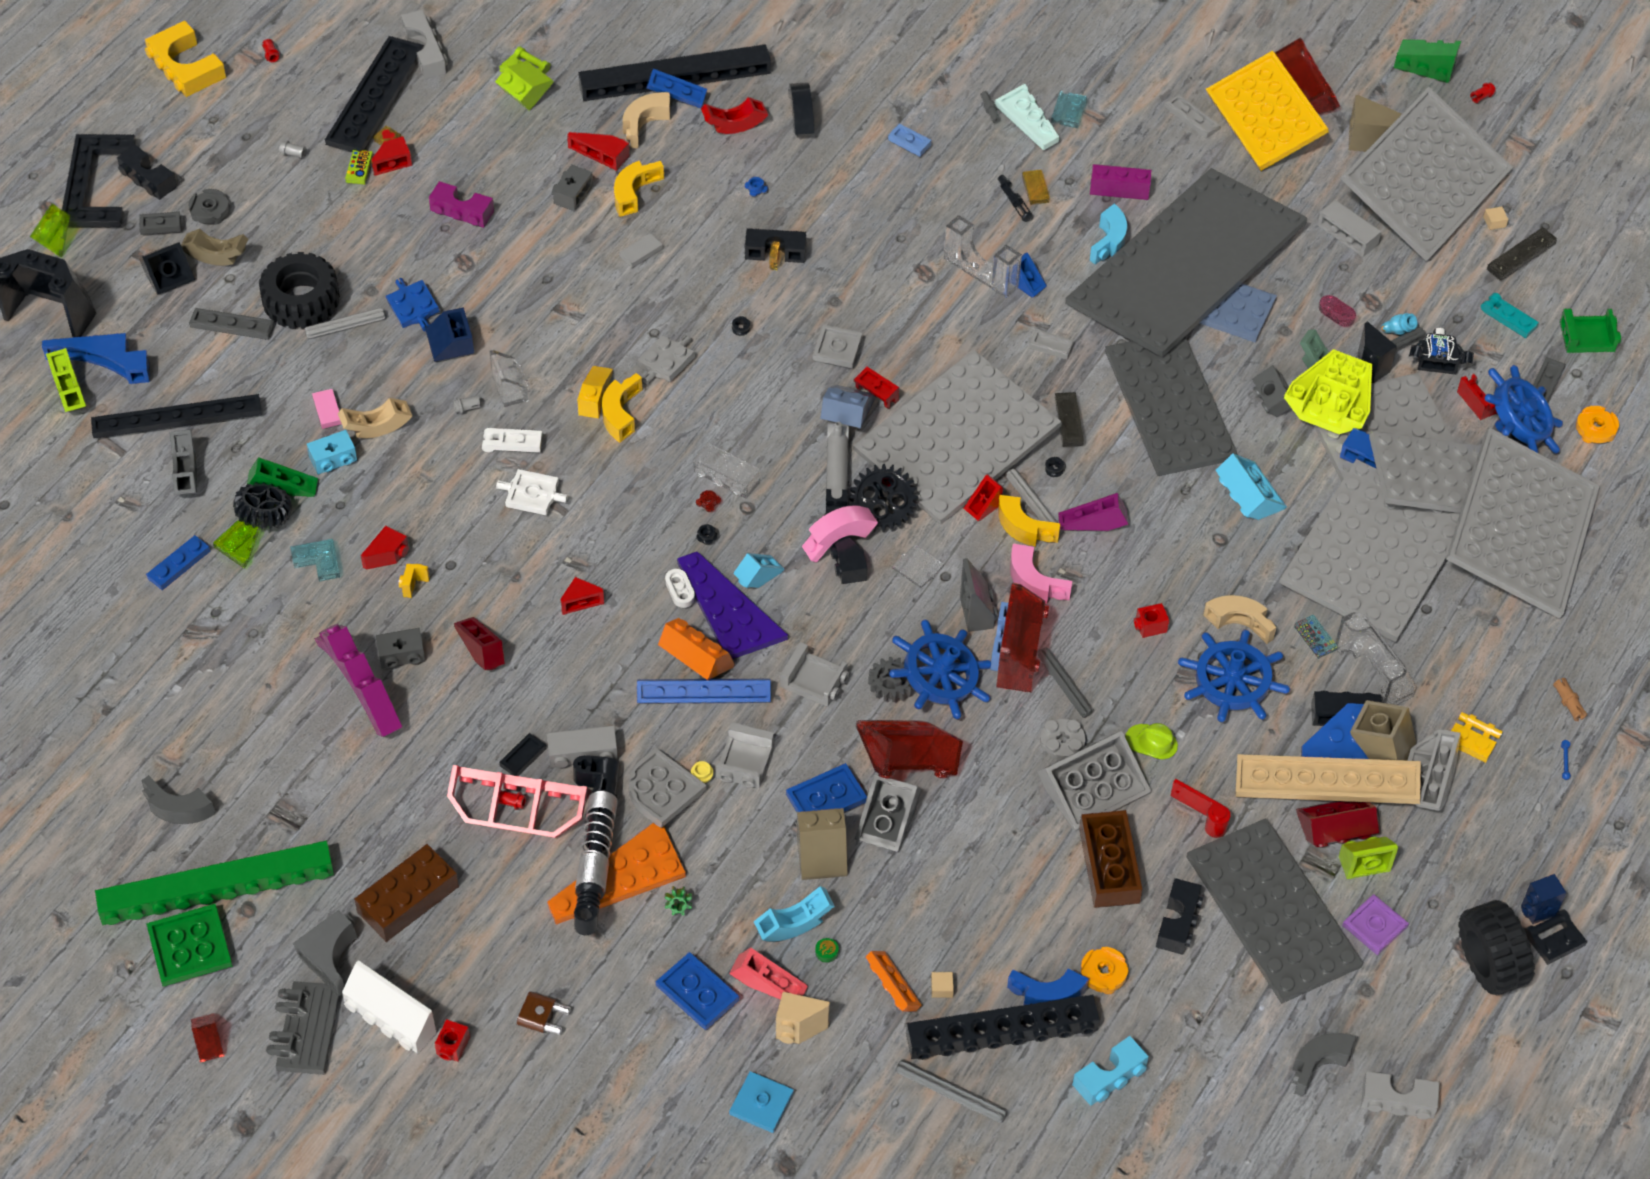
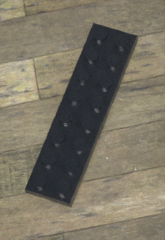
M388 36L326 136L325 145L353 152V150L364 151L417 64V52L421 51L424 45Z

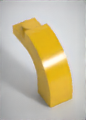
M639 160L628 165L618 174L614 183V201L619 217L638 212V199L635 194L638 188L664 180V166L661 161L642 166Z
M637 373L630 378H626L622 384L614 380L607 387L602 398L605 428L619 443L635 432L634 418L624 411L622 407L642 391V377Z

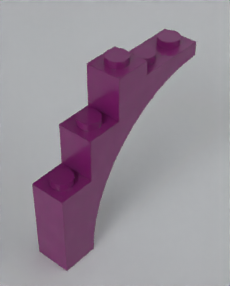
M334 624L319 632L320 636L314 638L317 646L322 648L339 667L361 702L376 734L384 737L402 728L381 679L374 676L364 653L357 650L348 628L343 625Z

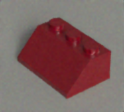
M1335 801L1296 809L1306 840L1315 845V847L1328 846V843L1335 841L1337 843H1346L1351 838L1356 837L1367 839L1372 837V834L1379 833L1377 809L1370 802Z

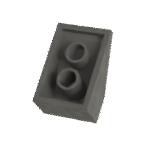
M965 558L962 565L960 600L967 631L994 629V620L998 619L996 607H992V589H988L986 580L968 558Z
M874 774L855 840L899 852L915 813L922 789L912 784Z

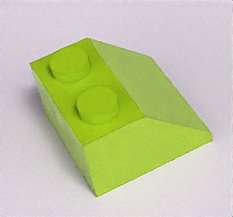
M528 61L508 66L495 81L505 93L528 111L532 109L554 82Z
M1386 836L1380 838L1370 837L1367 840L1349 841L1342 844L1338 857L1346 879L1390 872L1398 846Z

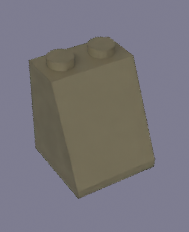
M1355 95L1349 122L1348 150L1366 152L1402 114L1360 95Z
M1366 700L1350 731L1351 736L1369 759L1407 761L1411 748L1416 745L1409 707Z
M843 808L797 812V847L802 880L847 876L846 825Z

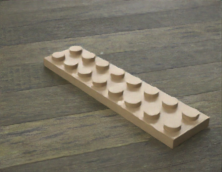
M1238 754L1236 797L1420 804L1421 761Z

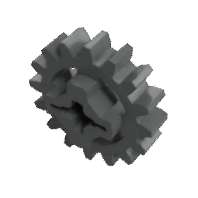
M889 657L887 662L882 658L880 665L874 663L873 669L869 670L868 684L870 685L871 692L876 691L877 698L882 695L884 696V701L891 698L892 702H895L897 697L904 700V694L907 696L911 695V690L914 689L908 682L907 677L891 678L889 676L890 670L904 668L901 658L893 661V658Z

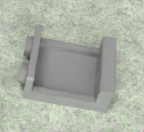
M800 642L780 674V687L828 707L831 700H836L840 685L842 683L845 684L849 677L847 662L843 661L838 666L808 653V645Z
M731 722L728 729L729 737L720 763L716 765V778L724 782L742 784L748 788H760L774 747V732Z

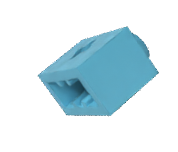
M346 430L306 444L309 458L317 474L329 472L332 469L357 461L355 447Z

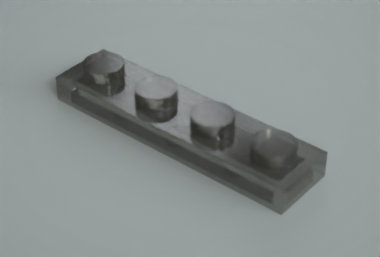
M1542 227L1490 262L1487 270L1502 281L1555 245L1557 238Z

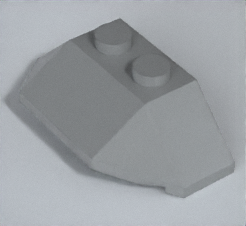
M1437 729L1432 735L1424 738L1411 748L1407 761H1421L1420 804H1415L1417 807L1440 811L1446 804L1457 764L1461 733Z

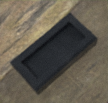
M529 733L499 762V765L511 775L519 776L547 749L546 744Z

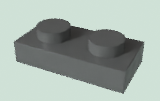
M180 211L140 214V234L180 232Z

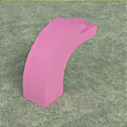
M847 506L836 509L820 518L809 528L812 535L802 545V548L811 561L818 562L837 540L850 535L866 538L878 522L869 508Z
M1013 544L1010 573L1014 584L1024 595L1044 604H1047L1048 597L1057 600H1070L1072 581L1050 578L1040 574L1032 562L1034 547Z

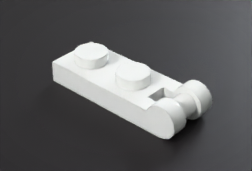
M487 428L484 430L483 437L485 440L482 442V450L485 452H492L493 450L540 452L542 431Z

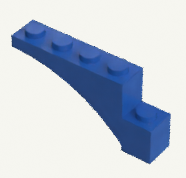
M126 333L42 340V348L46 360L47 353L66 348L70 360L88 362L112 370L126 378L129 384L150 382V362L147 351L137 350L129 352Z

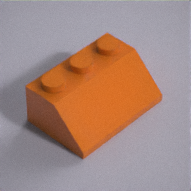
M677 618L665 624L658 645L706 680H710L734 667L735 664L727 651L719 644L708 639L702 632L691 627L685 620Z

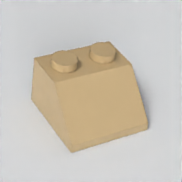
M783 992L776 1015V1039L786 1044H800L828 1029L830 1002Z

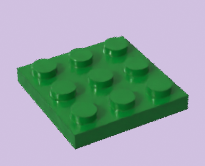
M216 904L146 923L163 987L233 967Z

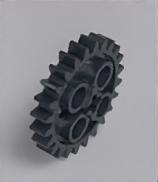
M885 464L882 465V469H878L877 465H874V471L867 467V475L859 473L861 480L854 479V484L857 487L850 488V491L854 494L849 496V500L855 501L850 506L869 508L878 522L873 528L876 532L878 527H881L884 533L886 527H889L891 532H893V525L902 528L901 521L909 523L907 515L914 516V512L911 509H917V504L914 502L918 501V496L912 495L917 492V487H912L914 480L907 481L909 474L906 473L902 476V468L894 471V465H891L890 469H886ZM890 480L893 482V486L885 488L882 483ZM875 482L879 485L883 496L887 497L888 505L894 511L893 514L889 512L885 501L880 499V492L874 486ZM868 490L875 493L872 498H866L863 494ZM901 498L904 503L896 506L893 504V500ZM882 508L885 510V514L877 516L874 511Z

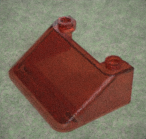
M919 720L856 721L857 731L875 772L879 773V777L890 779L894 775L895 770L935 771L934 776L939 778L957 775L963 740L929 722Z

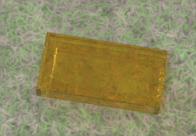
M1042 170L1022 172V179L1030 205L1049 203L1050 197Z

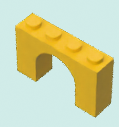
M185 20L145 39V52L147 56L153 58L157 68L164 71L166 78L169 81L172 80L178 92L181 91L185 97L226 78L224 64L214 53L189 64L173 61L175 56L197 45L195 32Z

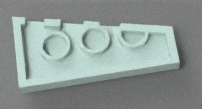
M1026 84L995 100L996 107L1043 151L1059 142L1058 134L1049 120H1046L1043 116L1044 112L1036 105L1035 98L1029 94Z

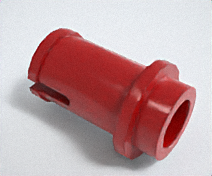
M265 39L262 42L265 59L274 63L278 61L280 53L275 48L272 39Z
M1490 82L1484 83L1481 88L1471 92L1470 97L1476 96L1472 98V101L1479 103L1484 98L1493 96L1496 91L1495 86Z
M501 790L498 804L514 807L515 810L524 808L526 803L525 795L521 792L516 794Z

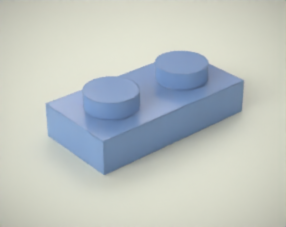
M900 123L888 135L889 141L919 157L931 146L930 139Z

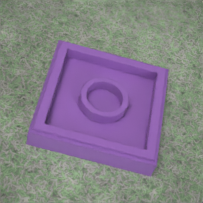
M1374 894L1343 921L1342 924L1345 929L1377 956L1409 925L1407 921Z

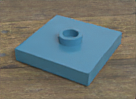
M750 1071L729 1111V1115L774 1133L794 1093V1089Z

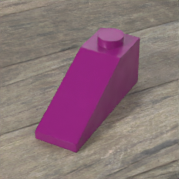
M1118 493L1058 513L1061 530L1109 531L1128 524L1127 509Z

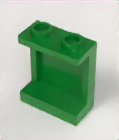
M1563 309L1560 327L1566 353L1615 352L1617 344L1621 342V333L1617 331V317L1613 315L1612 309H1607L1604 316H1573L1572 309Z

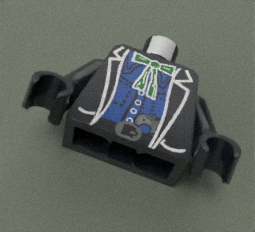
M1436 328L1433 333L1426 334L1425 340H1420L1416 345H1411L1409 356L1420 359L1417 370L1456 375L1460 362L1461 364L1467 362L1473 364L1474 352L1464 351L1457 344L1456 337L1446 335V331L1443 328Z

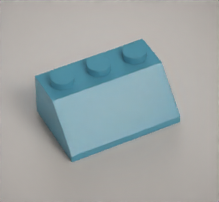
M1233 453L1215 470L1220 476L1219 481L1229 489L1230 497L1241 506L1240 511L1247 518L1252 517L1259 520L1280 512L1287 507L1255 461Z

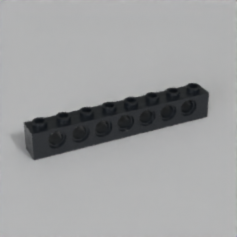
M1086 995L909 1022L906 1025V1037L911 1059L925 1060L931 1056H950L956 1052L963 1051L971 1053L982 1048L996 1049L1008 1044L1021 1045L1027 1041L1035 1040L1042 1042L1048 1038H1067L1079 1033L1087 1035L1098 1031L1100 1018L1094 995ZM1074 1016L1077 1020H1071L1068 1017ZM1045 1020H1052L1055 1023L1049 1024ZM1027 1023L1030 1024L1031 1027H1024L1021 1024ZM999 1027H1005V1028H1007L1008 1030H1007V1031H1001V1030H999L998 1028H999ZM975 1031H983L984 1034L980 1035L975 1033ZM953 1034H958V1035H960L961 1037H960V1038H954V1037H952L951 1035H953ZM929 1038H936L938 1041L932 1042V1041H929L928 1039H929Z

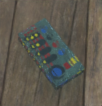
M1314 615L1295 623V629L1318 659L1337 650V645Z

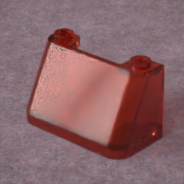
M1301 37L1275 52L1278 59L1318 114L1334 111L1341 107Z

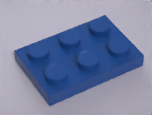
M846 763L786 789V796L796 812L843 808L844 812L866 803L867 799L866 794Z
M690 952L656 981V987L705 1031L739 1001V995Z

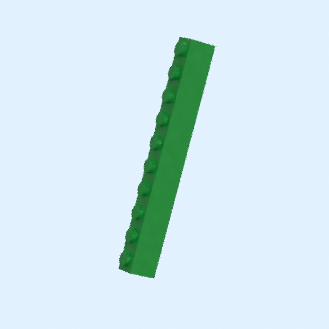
M326 840L95 890V896L102 926L107 924L115 925L130 919L138 920L153 914L161 915L176 909L184 910L199 904L207 905L222 899L230 900L236 896L253 895L259 891L276 890L282 886L299 885L315 879L322 880L333 876L334 872Z

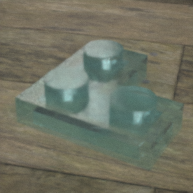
M333 539L290 547L294 569L316 565L319 582L340 578Z

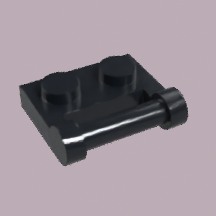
M1565 909L1558 911L1555 916L1535 926L1530 925L1525 928L1527 939L1547 965L1586 946L1587 940L1571 921ZM1558 924L1563 926V929L1543 939H1540L1538 936Z

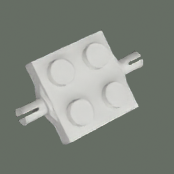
M518 469L515 478L510 483L498 480L496 484V489L508 491L505 501L508 508L547 515L553 501L567 503L568 494L556 492L559 484L558 477Z

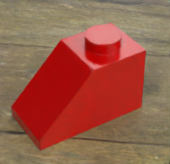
M403 136L383 142L371 159L374 176L412 166L410 151Z
M385 525L361 554L363 568L367 570L397 564L409 551L407 536Z

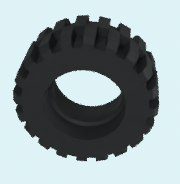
M298 252V254L288 253L285 257L280 256L275 259V262L267 265V269L263 270L259 279V290L264 311L271 320H274L275 323L278 322L283 327L287 325L290 329H296V327L305 329L307 326L318 324L321 321L324 322L328 319V315L331 316L335 312V308L339 304V287L333 266L326 262L324 258L316 257L313 253L304 254V252ZM297 286H310L314 288L302 295H289L285 293Z
M1493 900L1465 910L1458 922V927L1460 928L1459 937L1461 938V946L1464 949L1465 958L1470 965L1472 973L1476 976V980L1478 983H1481L1482 988L1490 994L1501 995L1528 985L1535 974L1533 952H1531V944L1527 939L1526 931L1512 908H1509L1505 902Z

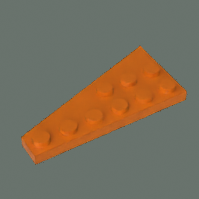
M652 823L610 854L608 858L609 866L604 896L600 900L599 909L686 877L684 868L664 826L660 828L655 823ZM576 880L547 901L548 908L556 925L574 918V910L577 903L575 893Z

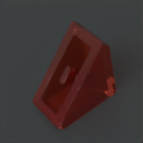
M215 1013L191 1019V1028L200 1063L224 1057Z

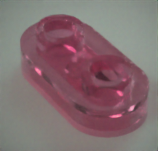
M1326 295L1320 299L1319 311L1340 326H1351L1355 322V310L1338 298Z

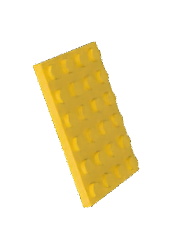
M1273 50L1206 88L1207 94L1260 171L1329 132L1325 123Z

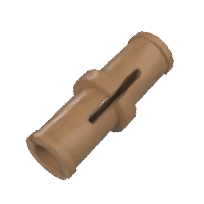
M1566 678L1555 681L1553 686L1562 698L1561 703L1563 706H1567L1574 721H1579V718L1580 720L1584 719L1587 716V712L1579 702L1578 694L1573 692Z

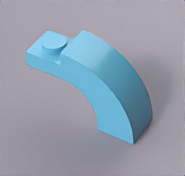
M1115 204L1102 212L1100 216L1099 227L1107 235L1091 247L1090 261L1095 265L1101 260H1105L1109 255L1113 256L1125 245L1127 221L1124 213Z
M820 886L802 901L785 909L770 908L757 918L754 924L763 941L787 940L801 935L822 923L821 917L835 906L826 888Z

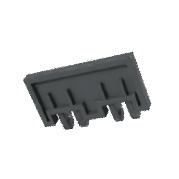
M293 981L292 989L282 988L279 990L278 996L285 1000L298 1002H277L275 1009L277 1012L297 1015L286 1014L283 1031H271L269 1034L271 1041L289 1043V1046L270 1044L267 1046L266 1052L273 1056L288 1057H277L275 1066L277 1071L324 1075L340 996L327 984Z

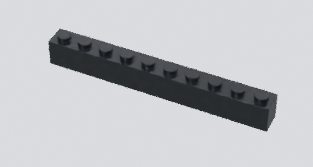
M763 44L578 72L579 87L583 102L652 92V90L647 89V85L653 69L699 85L771 74V59L767 45Z

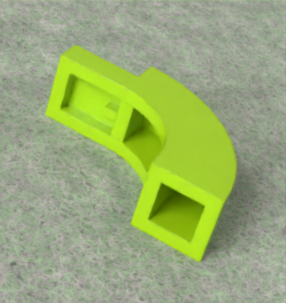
M64 348L47 353L46 357L64 411L68 412L85 407L86 405L67 349Z

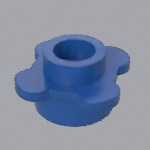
M752 177L745 183V188L750 191L749 194L751 196H757L768 190L767 186H764L763 179L760 177Z

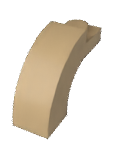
M388 398L382 406L374 410L362 412L341 408L338 416L343 428L355 431L357 438H375L389 434L403 426L410 420L412 413L406 401Z
M1229 595L1214 598L1206 603L1203 616L1217 629L1227 624H1242L1249 627L1266 644L1274 640L1276 627L1270 619L1266 618L1267 608L1259 602L1243 596Z

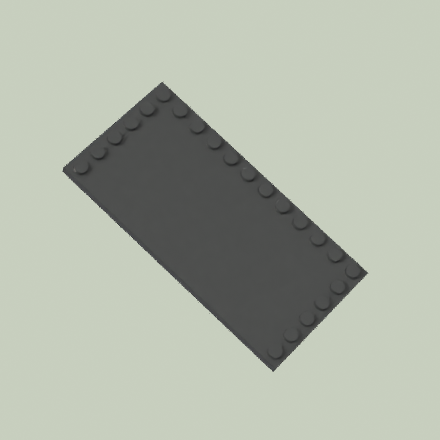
M1210 168L1065 298V304L1163 357L1307 224V217Z

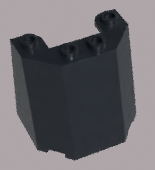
M30 249L0 258V309L5 321L11 319L25 296L31 294L62 303L72 337H82L95 317L96 311L88 292L64 259Z

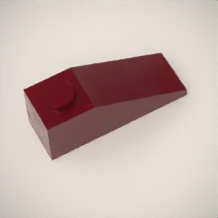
M475 617L454 623L456 631L474 661L484 670H494L497 666L505 664L502 640Z

